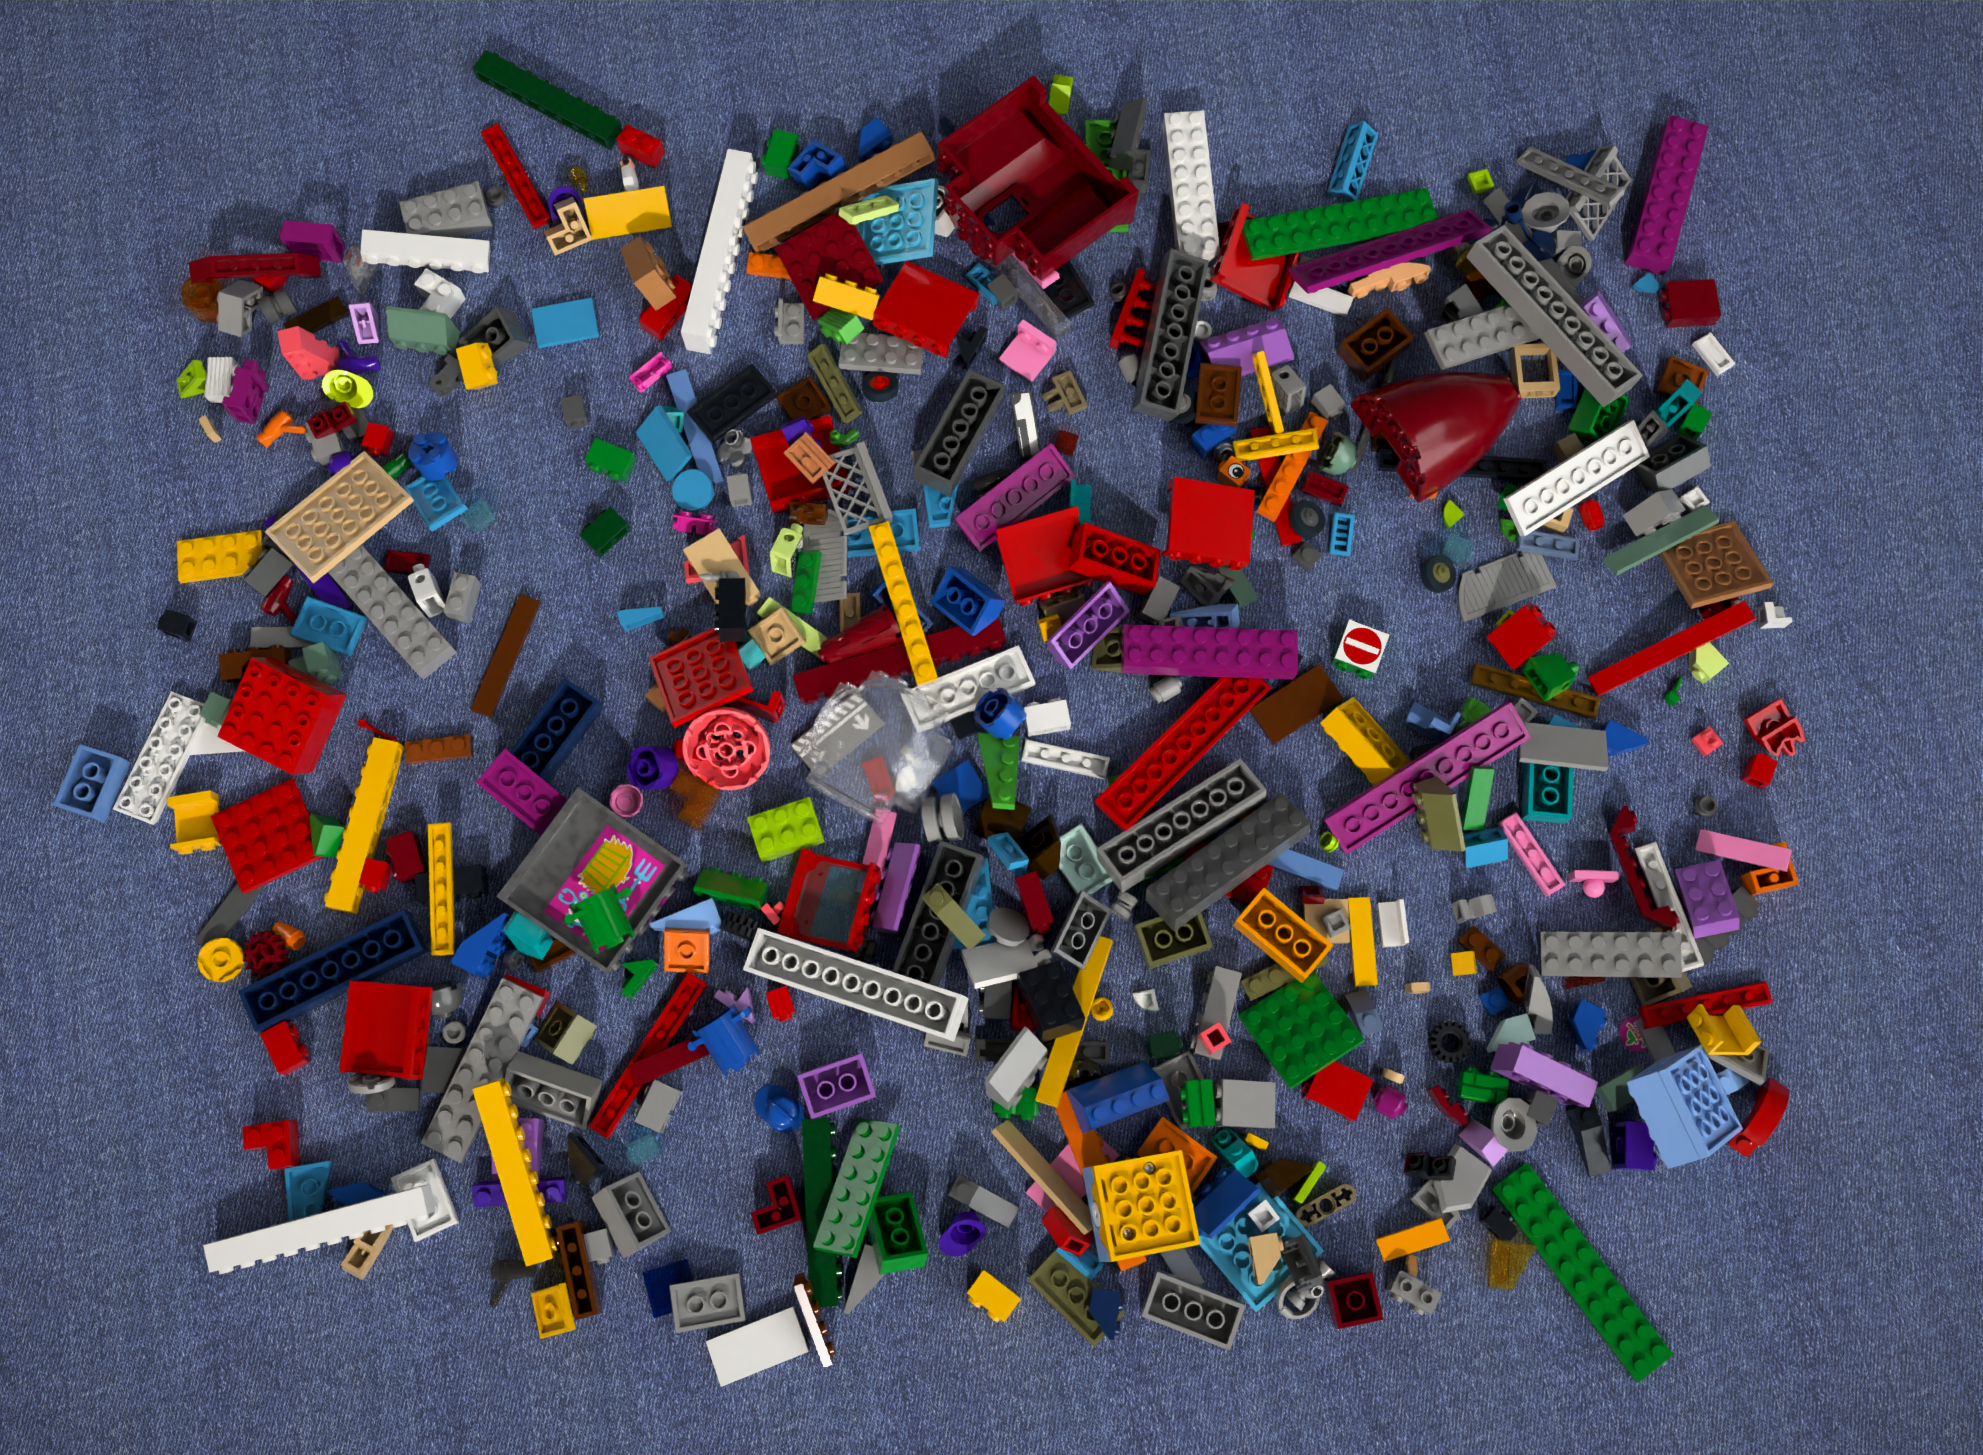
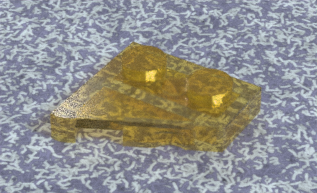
M1490 1240L1487 1287L1513 1290L1518 1282V1277L1527 1267L1528 1260L1537 1250V1246Z

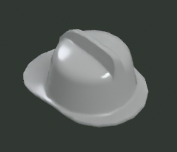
M1574 245L1563 252L1556 264L1571 285L1576 288L1589 272L1592 259L1586 248Z

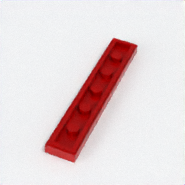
M497 123L481 131L482 137L533 229L536 230L552 222L550 215L499 124Z
M1270 426L1253 429L1249 432L1250 438L1273 435ZM1279 456L1257 459L1266 492L1281 465ZM1290 494L1274 522L1281 547L1302 542V537L1290 526L1289 512L1293 507Z
M1765 981L1641 1006L1638 1010L1645 1030L1688 1021L1686 1017L1699 1004H1703L1707 1013L1714 1016L1726 1013L1733 1005H1740L1743 1010L1772 1004L1773 1001Z

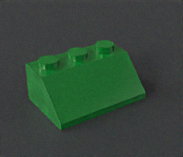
M1584 388L1580 402L1569 424V432L1571 434L1575 433L1581 443L1589 446L1619 427L1630 400L1623 394L1603 407Z
M710 867L709 870H702L693 890L699 898L707 900L713 898L716 902L763 912L761 907L765 905L769 891V885L765 883L764 879L752 877V880L743 878V874L731 872V875L722 873L723 870L715 867Z

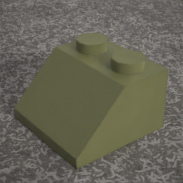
M557 1002L533 1041L573 1065L575 1060L580 1057L582 1049L588 1040L592 1038L597 1026Z

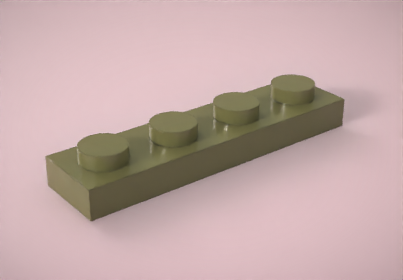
M821 343L807 357L842 421L849 424L862 414L863 411L826 344Z
M1326 955L1314 970L1329 963ZM1276 963L1240 981V984L1249 1002L1296 978Z

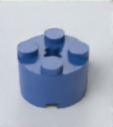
M442 432L420 433L413 438L414 442L409 448L408 457L424 479L428 481L441 480L445 478L444 474L449 471L452 473L458 464V456Z
M996 688L998 691H989L978 701L975 707L977 716L974 715V719L993 737L1006 740L1012 736L1013 732L1026 719L1027 715L1024 712L1023 705L1004 688Z

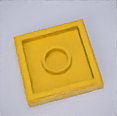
M566 1283L531 1292L540 1339L576 1329Z

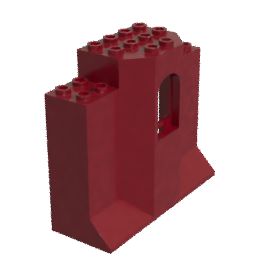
M1033 75L938 143L937 166L941 173L946 174L951 181L944 186V210L950 217L961 241H966L971 252L975 256L978 255L982 261L993 265L999 264L1015 252L1016 257L1021 262L1024 261L1028 266L1030 273L1043 280L1116 225L1131 224L1134 220L1139 190L1126 176L1120 181L1114 177L1046 102L1047 89ZM1013 197L1028 215L1003 233L992 232L985 225L984 216Z

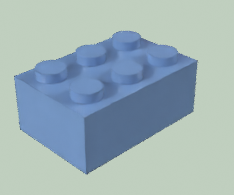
M79 744L53 806L105 823L131 762L119 756Z

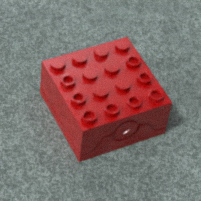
M251 657L217 737L291 775L314 772L347 694L274 657Z

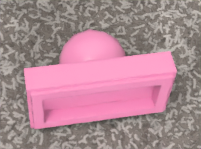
M1574 870L1568 874V882H1584L1583 891L1592 898L1600 897L1604 893V883H1613L1619 880V873L1617 871Z

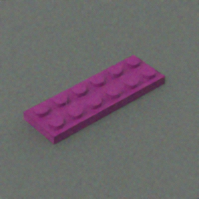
M1049 443L953 519L976 551L981 552L996 540L994 529L1019 522L1076 476L1054 445Z

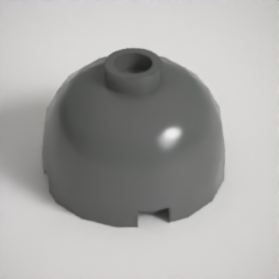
M452 981L428 986L433 987L430 1015H438V1019L452 1016L451 1012L458 1009L463 1000L461 981H457L456 985H452Z

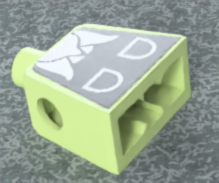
M793 523L790 529H781L770 551L771 570L773 572L792 577L798 562L799 551L803 549V527L801 525Z

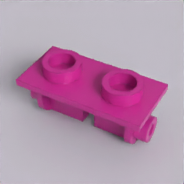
M659 352L632 373L629 379L637 390L642 393L672 368V363Z
M682 510L679 511V514H673V517H678L677 521L674 520L673 529L677 531L692 533L693 525L696 526L695 534L708 535L716 530L713 523L718 522V520L712 519L713 515L700 514V517L692 516L690 511Z

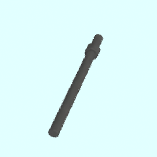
M1390 361L1386 374H1383L1381 378V387L1394 382L1395 378L1393 376L1398 366L1396 361ZM1366 427L1356 448L1357 462L1353 468H1349L1351 472H1357L1369 441L1370 433Z

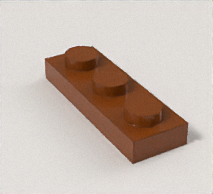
M470 734L405 742V759L408 765L473 757L472 736Z

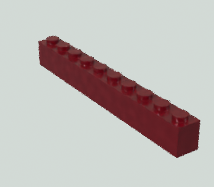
M999 617L975 636H971L960 626L925 636L934 667H938L941 665V662L948 660L949 662L959 661L965 655H979L982 653V650L989 648L990 650H997L1005 644V635ZM903 642L792 676L801 704L809 705L816 703L819 698H834L840 692H854L860 686H874L879 684L880 680L887 678L888 680H895L901 674L907 672L908 674H913Z

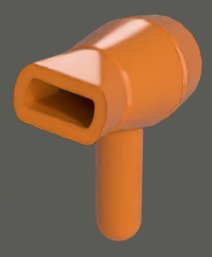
M280 410L255 438L268 449L273 441L285 432L304 434L306 428L302 425H292L294 422L292 416L286 411Z

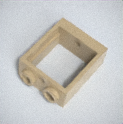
M1543 341L1536 344L1525 343L1512 347L1509 352L1511 379L1514 388L1521 393V398L1555 397L1560 390L1557 357ZM1546 355L1550 382H1523L1521 356Z

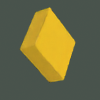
M1474 951L1451 953L1453 976L1477 974Z
M1249 1132L1243 1138L1244 1143L1260 1151L1266 1150L1269 1142Z

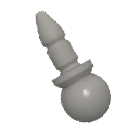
M721 571L720 574H700L699 578L708 582H719V578H740V576L735 571H728L726 573Z

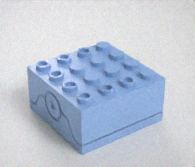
M1702 1044L1663 1057L1626 1082L1630 1095L1636 1101L1639 1114L1648 1126L1649 1135L1659 1149V1156L1668 1169L1711 1156L1743 1130Z

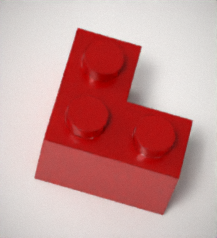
M282 1120L242 1127L244 1150L267 1149L268 1169L281 1170L300 1166L297 1121Z

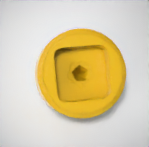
M1099 997L1093 1001L1090 1010L1096 1020L1105 1021L1112 1016L1113 1006L1109 999Z

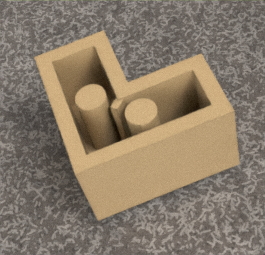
M573 197L554 204L562 224L545 230L544 234L555 256L592 240Z

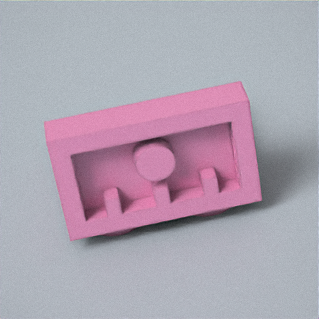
M1023 319L1018 325V335L1000 356L999 361L1028 381L1033 382L1056 353L1057 342Z

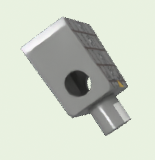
M1278 365L1269 367L1276 400L1285 416L1302 408L1306 391L1304 382L1289 365L1282 368Z

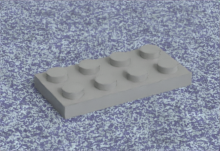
M860 333L848 345L841 342L839 369L921 375L924 348L917 347L904 339H899L895 335Z

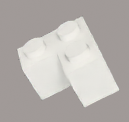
M427 268L414 283L420 295L427 299L419 310L446 313L451 319L466 299L459 287Z

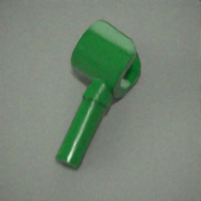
M1682 677L1677 678L1672 690L1664 697L1665 701L1671 706L1681 699L1676 692L1682 683Z

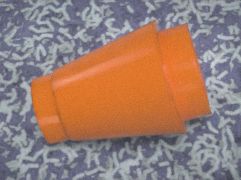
M282 921L275 923L272 928L276 935H281V941H286L285 946L287 949L296 951L306 941L303 931Z

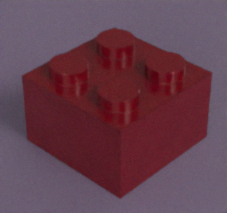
M1362 1272L1324 1280V1288L1334 1328L1342 1329L1384 1320L1373 1272Z

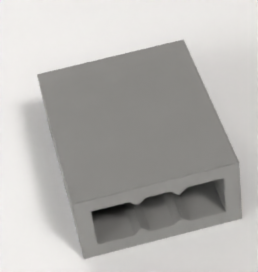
M1217 1080V1084L1214 1086L1216 1126L1274 1129L1276 1082Z

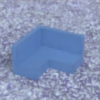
M1415 702L1402 724L1433 742L1446 740L1451 734L1461 713L1457 712L1450 720H1447Z

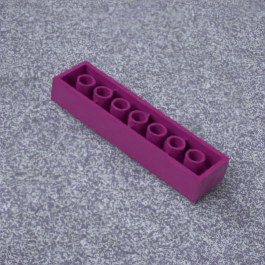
M1670 115L1664 123L1628 248L1625 265L1662 276L1671 266L1709 126Z
M1124 624L1121 632V674L1293 680L1298 673L1297 630Z

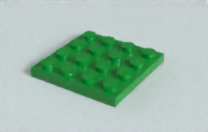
M1314 970L1303 983L1295 979L1238 1015L1239 1020L1289 1090L1365 1042L1363 1036Z

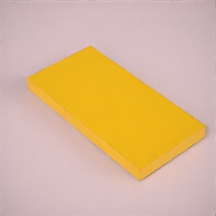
M665 186L583 198L592 240L672 227Z

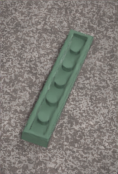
M1705 505L1604 557L1603 563L1617 576L1716 525L1720 518Z

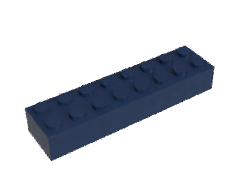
M402 909L239 990L238 993L255 1032L262 1033L283 1021L289 1022L347 993L350 981L369 982L429 951L411 912Z

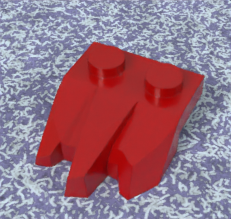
M1776 698L1742 719L1753 740L1777 757L1780 756L1781 751L1784 755H1796L1794 741L1798 743L1806 742L1803 729L1797 717H1791L1782 698Z

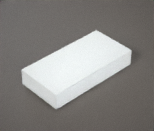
M1711 332L1692 344L1716 376H1719L1736 364Z

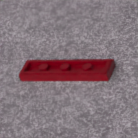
M694 1036L629 1065L628 1070L637 1088L710 1055L704 1044L699 1045L694 1051L688 1049L689 1042L692 1039H697Z

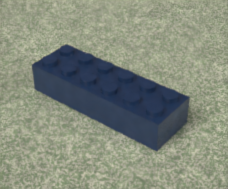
M564 678L509 752L545 782L549 783L604 707L599 700Z

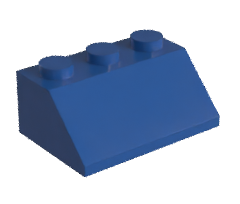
M948 566L930 603L971 636H975L998 618L1006 600L965 568Z
M1222 1169L1217 1173V1179L1212 1184L1205 1185L1200 1190V1195L1195 1200L1192 1199L1199 1236L1212 1239L1261 1192L1258 1187L1236 1169Z

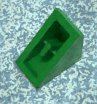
M311 814L310 825L313 856L334 858L338 852L344 826L333 816Z

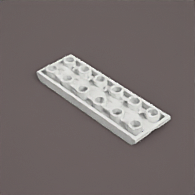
M172 691L170 692L113 810L152 825L157 823L167 803V797H170L204 728L206 719L199 715L204 706L203 703Z

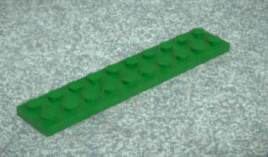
M1427 188L1245 220L1242 234L1251 261L1380 238L1436 220L1438 216Z
M1528 1162L1523 1163L1490 1189L1636 1383L1642 1381L1674 1355Z

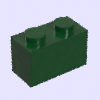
M610 506L607 510L601 511L592 524H587L579 535L583 542L601 558L625 537L631 529L628 523Z

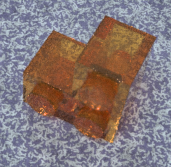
M682 769L670 786L674 794L687 800L677 817L682 823L700 832L722 796L719 789Z

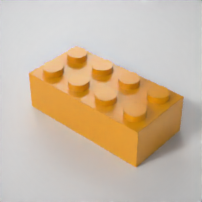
M1265 888L1260 891L1233 924L1237 930L1301 983L1304 982L1334 946Z

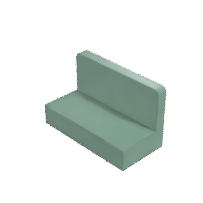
M1226 566L1217 570V573L1235 580L1226 591V594L1232 604H1238V610L1258 599L1256 592L1242 570H1231Z

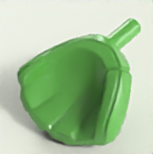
M1473 697L1468 698L1462 707L1461 715L1464 721L1454 731L1456 733L1459 732L1466 725H1470L1490 712L1491 709Z

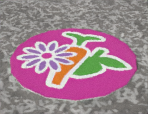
M1637 1016L1624 1020L1620 1026L1619 1035L1625 1047L1631 1051L1641 1052L1647 1050V1047L1635 1023L1636 1020L1641 1019V1017Z

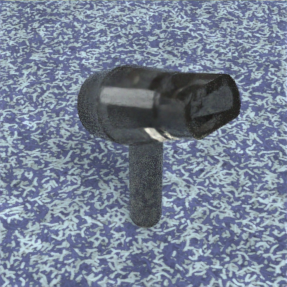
M1008 468L973 480L971 482L973 493L977 497L984 495L1010 474Z
M493 1260L490 1274L492 1279L500 1280L489 1301L490 1306L496 1307L499 1304L510 1280L535 1277L537 1264L526 1267L525 1261Z

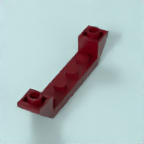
M301 253L208 256L189 262L191 284L213 283V279L291 275H300V279L321 278L319 257Z
M1628 805L1622 807L1610 831V841L1642 919L1670 932L1677 931V924L1680 923L1675 910L1671 911L1669 905L1650 910L1654 907L1650 897H1645L1642 889L1645 888V884L1641 875L1637 876L1634 869L1637 868L1633 856H1628L1626 851L1629 846L1625 836L1621 837V835L1635 831V823H1638L1634 810L1630 811Z

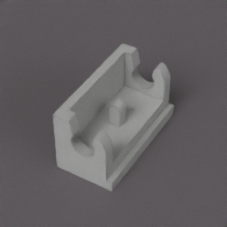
M1159 576L1156 579V586L1148 592L1137 617L1153 625L1159 624V620L1165 619L1180 587Z

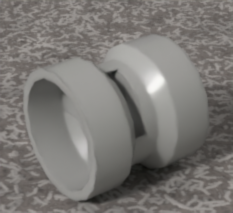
M1120 891L1117 895L1116 903H1112L1110 910L1119 918L1128 921L1132 908H1135L1139 901L1125 891L1122 893Z

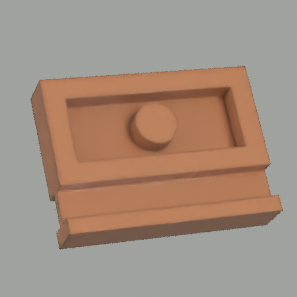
M806 432L784 452V455L812 484L835 464Z

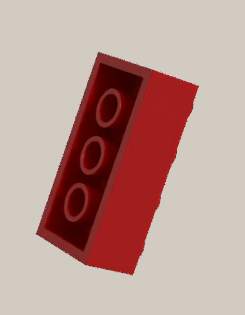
M1084 522L1074 532L1068 570L1105 583L1110 581L1116 587L1145 596L1156 586L1161 549Z

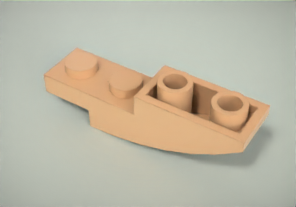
M1400 263L1388 269L1363 275L1362 280L1350 284L1347 294L1360 299L1368 295L1369 292L1375 290L1378 292L1388 287L1390 292L1402 291L1411 284L1424 282L1431 268L1429 265L1419 263Z

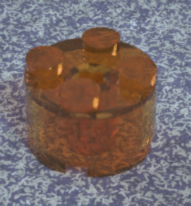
M189 278L181 288L183 304L198 320L218 323L217 295L224 287L218 279H213V283L191 284V278Z

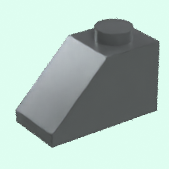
M389 1088L381 1092L367 1094L366 1112L419 1111L420 1088Z

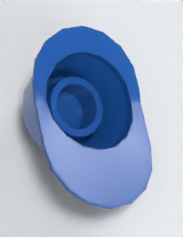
M767 1085L760 1089L755 1097L754 1105L756 1112L775 1130L789 1133L800 1127L804 1117L803 1107L784 1088L779 1085Z

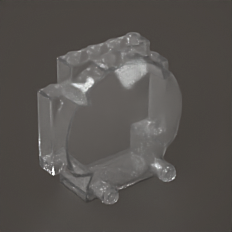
M872 670L867 680L863 681L859 688L850 682H846V684L839 683L832 697L819 712L813 729L801 747V751L816 759L814 766L805 779L807 785L883 828L895 806L915 816L922 804L923 798L928 794L954 746L951 745V740L938 734L948 716L944 706L937 702L931 704L924 691L918 688L914 691L907 686L908 683L903 679L897 677L895 680L891 677L889 680L890 676L883 671L878 670V672Z

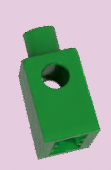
M1557 653L1529 658L1522 672L1545 702L1571 686L1576 678L1575 674L1579 672V666L1575 661L1567 663L1562 655Z

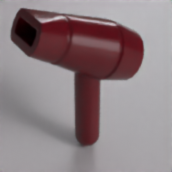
M284 575L266 595L261 609L271 616H276L282 611L291 625L294 626L297 617L286 604L294 582Z

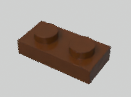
M1474 925L1457 941L1466 951H1474L1475 959L1489 972H1492L1507 956Z

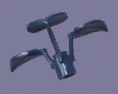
M1535 180L1522 188L1512 201L1505 205V215L1502 216L1500 227L1505 225L1506 221L1513 225L1519 223L1528 239L1522 245L1537 261L1551 259L1555 255V240L1551 234L1541 230L1535 232L1531 237L1522 219V209L1526 201L1535 194L1543 193ZM1490 218L1482 219L1491 227L1490 233L1498 229V223ZM1482 236L1479 239L1467 241V243L1471 246H1474V244L1478 240L1482 239L1485 236Z

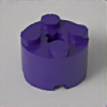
M640 746L634 749L629 756L632 758L630 764H627L628 778L634 786H638L642 790L668 788L679 777L680 772L677 767V760L670 747Z

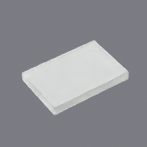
M431 1159L391 1177L396 1192L426 1184L431 1186L436 1211L428 1214V1219L415 1222L414 1218L407 1220L414 1242H418L459 1223L436 1159Z

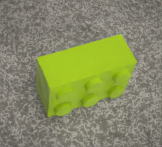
M810 797L747 817L762 863L800 851L802 848L806 849L825 842Z

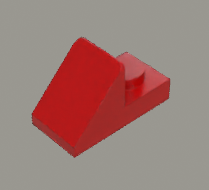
M1015 986L1010 1014L1011 1030L1021 1031L1025 1026L1033 1033L1034 1027Z

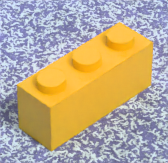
M826 273L825 277H819L813 301L873 320V314L877 308L880 294H877V290L865 286V289L858 288L857 283L845 280V283L837 281L836 276Z

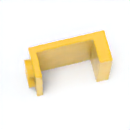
M209 790L167 797V806L173 808L175 813L177 843L170 844L171 849L179 852V854H191L196 849L210 851L214 850L215 846L222 845L211 819L212 815L220 812L219 795Z
M1699 1004L1686 1017L1707 1055H1749L1761 1043L1760 1038L1740 1005H1733L1723 1016H1712L1707 1013L1703 1004Z

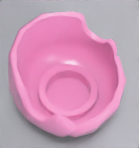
M631 784L617 786L609 798L610 808L615 814L623 818L634 816L643 805L642 793Z

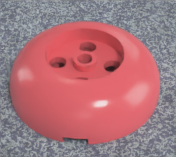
M718 707L699 715L692 721L683 739V756L689 770L695 777L698 776L707 782L708 786L716 789L737 790L753 784L766 770L770 759V741L765 728L753 715L734 707ZM733 732H738L742 736L736 737L734 736ZM712 734L715 736L720 735L721 737L719 739H715L712 737ZM698 742L699 745L696 749V754L700 759H702V761H698L692 758L694 747ZM738 750L744 751L743 757L737 755Z

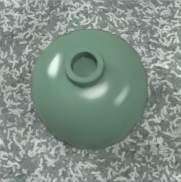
M1334 432L1333 435L1335 437L1332 440L1328 438L1321 449L1318 460H1322V463L1318 465V468L1328 474L1339 475L1355 466L1357 462L1356 445L1348 436L1340 432Z

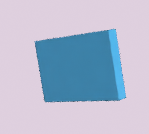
M592 297L531 309L539 349L600 337Z
M656 406L635 432L666 482L672 481L693 456L662 406Z
M446 475L445 478L437 481H428L421 476L404 487V490L413 498L414 506L431 532L468 510Z
M307 596L290 635L312 644L324 642L334 652L351 657L368 618Z

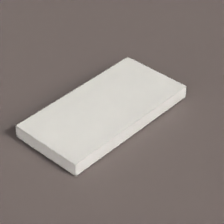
M794 1306L706 1341L721 1387L809 1352Z

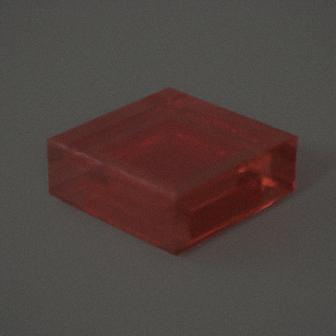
M1059 430L1054 447L1059 453L1073 457L1079 435Z

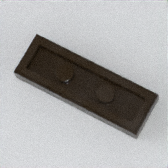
M337 296L283 323L285 329L299 326L313 334L349 316L340 297Z

